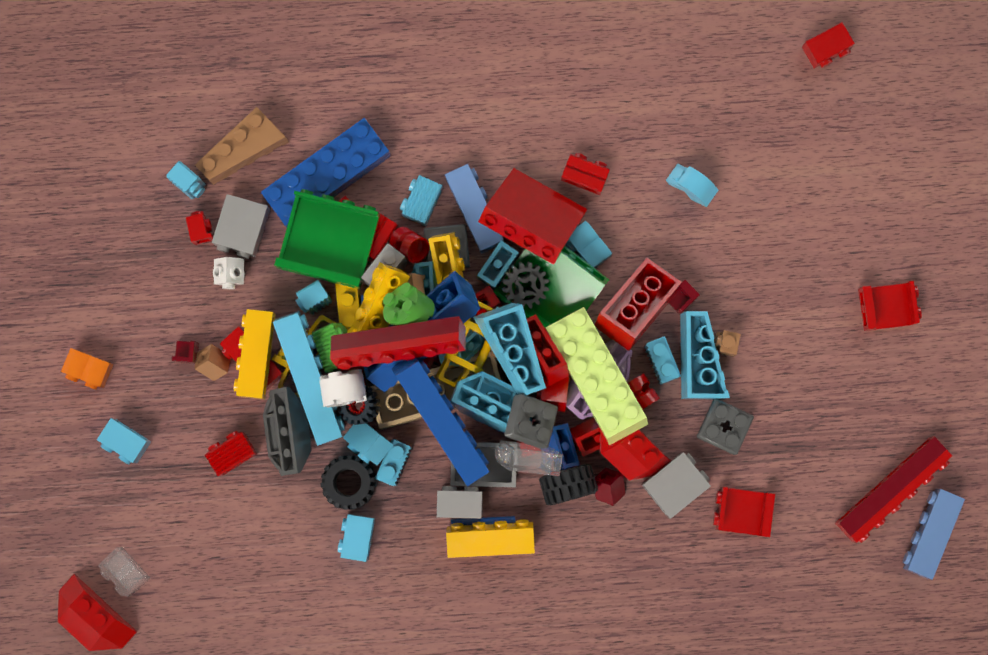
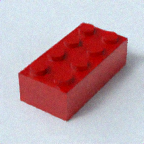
M646 258L602 309L594 326L630 351L674 298L682 282Z

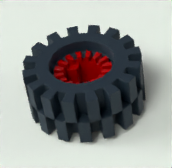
M365 385L367 401L362 402L363 407H360V411L355 406L356 401L350 403V405L337 406L342 408L338 412L340 415L344 414L343 420H348L347 423L359 425L374 420L373 417H377L378 413L376 410H380V406H377V403L380 402V399L375 398L378 394L372 392L373 389Z

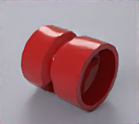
M400 227L391 235L390 245L403 254L410 262L419 263L427 256L429 252L428 240L411 229Z
M644 373L627 383L642 410L660 399L654 388H649L650 382Z

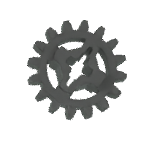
M529 261L526 266L519 262L518 268L512 265L513 271L511 273L505 272L508 279H502V282L507 285L502 288L503 292H508L505 296L506 299H512L511 303L522 304L523 308L525 304L532 308L533 302L539 305L538 299L540 297L546 298L543 291H549V288L544 285L549 282V279L543 278L546 272L544 270L539 271L540 266L537 264L532 268V263ZM526 272V274L518 276L519 273ZM536 277H538V280H539V287H538V288L536 287V284H535V281L537 280ZM519 281L528 283L532 289L523 287ZM512 282H514L516 286V289L514 291L515 293H513L512 290ZM528 295H533L530 298L524 299Z

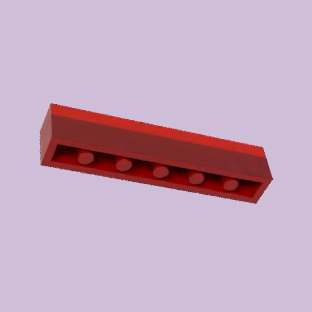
M456 316L332 335L330 360L337 369L347 370L357 366L368 367L372 364H388L393 361L413 360L418 357H434L446 353L455 354L466 350V327L460 317Z
M935 436L929 437L838 519L835 524L853 543L858 541L860 543L864 542L870 536L869 531L874 527L877 529L886 522L885 517L890 512L892 514L896 513L902 507L901 502L906 498L909 500L918 493L917 488L922 483L926 485L934 478L933 473L938 469L941 471L949 465L950 462L948 460L952 457L951 453Z

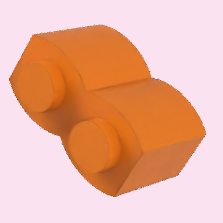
M70 348L61 372L66 374V379L78 382V379L86 382L84 386L97 390L98 387H105L114 364Z

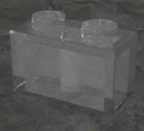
M123 547L115 548L98 565L101 569V575L116 585L114 588L121 596H132L150 579V576Z

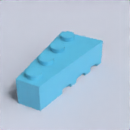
M511 303L473 317L516 393L528 395L546 388L522 304Z
M686 311L681 313V399L730 398L725 386V377L721 370L718 350L716 351L708 311Z

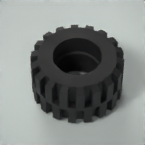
M352 455L339 456L337 459H333L329 465H326L325 471L321 475L322 483L320 485L323 489L324 497L334 507L344 510L364 506V504L371 500L370 498L375 493V487H377L376 474L372 466L361 458ZM344 470H354L361 477V487L353 495H344L337 488V477Z
M590 464L544 475L539 479L545 504L550 506L595 494L598 491Z

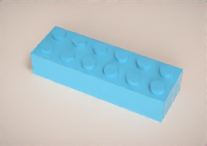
M300 311L275 319L273 324L317 446L341 438L345 425L342 416H337L335 410H338L337 407H323L319 383L320 377L323 376L321 372L323 364L321 363L320 356H315L313 349L316 348V344L312 334H307L306 328L309 325L305 314L301 315Z

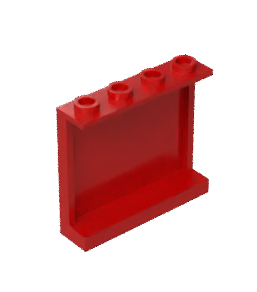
M513 168L485 206L478 222L554 265L588 209Z

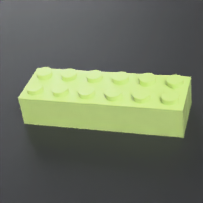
M584 307L546 327L547 333L565 359L572 379L609 445L648 425L646 415Z

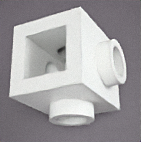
M232 257L214 259V285H222V289H235L236 285L244 284V259Z

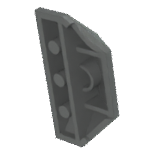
M290 387L270 390V397L266 402L263 412L268 457L279 470L281 476L301 473L312 451L308 419L304 407Z

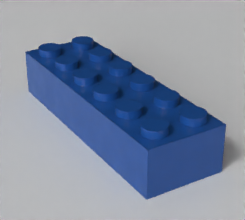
M363 118L265 188L261 193L287 228L295 200L294 191L301 192V189L314 192V196L321 197L322 194L335 197L390 158L391 155L367 120Z
M456 271L452 272L427 295L434 302L433 317L429 316L427 321L459 316L464 324L480 310L472 285ZM404 360L393 361L388 364H372L371 366L364 367L366 379L383 392H386L398 382L391 368Z
M422 358L404 360L391 368L466 486L489 473L486 466L490 463L480 448L475 450V447L478 445L468 430L463 431L466 426L456 412L451 413L454 407L445 394H439L443 390L433 375L428 377L427 374L430 373V370Z

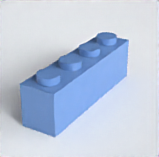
M466 164L445 174L446 181L480 253L482 254L497 247L500 241L504 242V236L478 222L487 205L485 199L488 196L484 188H479L476 180H479L475 169H470L469 165Z
M943 489L931 491L927 499V503H929L926 512H922L919 523H921L918 532L915 531L911 538V543L913 544L910 552L907 551L903 558V563L905 564L903 569L933 580L965 501L964 498Z

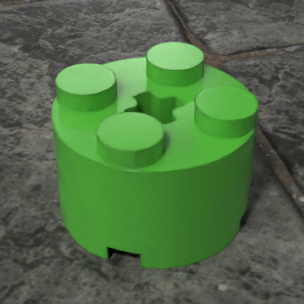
M409 283L399 286L392 293L386 294L383 299V304H385L383 316L385 321L392 326L424 322L428 320L429 316L433 317L434 314L433 300Z

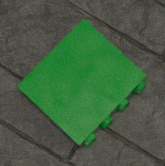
M301 189V192L294 191L295 200L279 258L276 257L274 266L277 269L361 289L363 281L361 277L365 273L380 218L379 212L376 211L375 207L364 205L363 208L355 206V203L349 200H343L342 202L334 201V197L322 194L321 197L314 196V192Z
M564 246L554 265L527 249L523 251L513 265L518 268L519 262L526 266L529 261L532 263V268L537 264L540 266L539 271L544 270L546 272L545 276H543V278L549 279V282L544 284L549 288V291H543L546 298L540 297L538 299L539 305L533 302L532 308H529L527 304L523 308L527 318L536 314L545 329L583 307L587 311L609 281L607 277L566 246ZM521 272L518 276L524 275L526 272ZM536 277L537 280L535 281V284H536V287L538 288V287H539V280H538V277ZM519 281L523 287L532 289L528 283ZM501 282L493 292L500 301L511 304L512 299L507 300L505 297L508 292L502 291V288L507 285ZM512 282V290L513 293H515L514 291L516 289L515 283ZM528 295L524 299L530 298L533 295Z

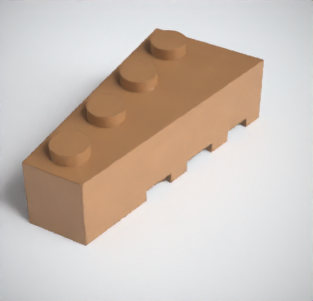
M256 107L201 158L195 166L214 185L236 173L242 167L252 164L256 159L273 152L279 146L289 143V141Z

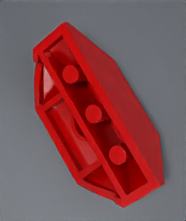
M600 429V453L629 481L652 477L671 462L640 429L609 445Z
M73 574L59 590L58 623L88 651L122 649L137 633L127 621L77 575Z

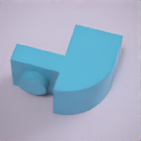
M677 164L666 179L669 185L684 191L692 201L705 207L709 205L718 192L717 187L705 175L690 166L687 168Z

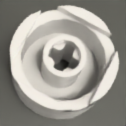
M362 370L348 371L349 373L343 374L342 372H333L321 376L319 383L323 407L350 405L354 401L356 403L367 401Z

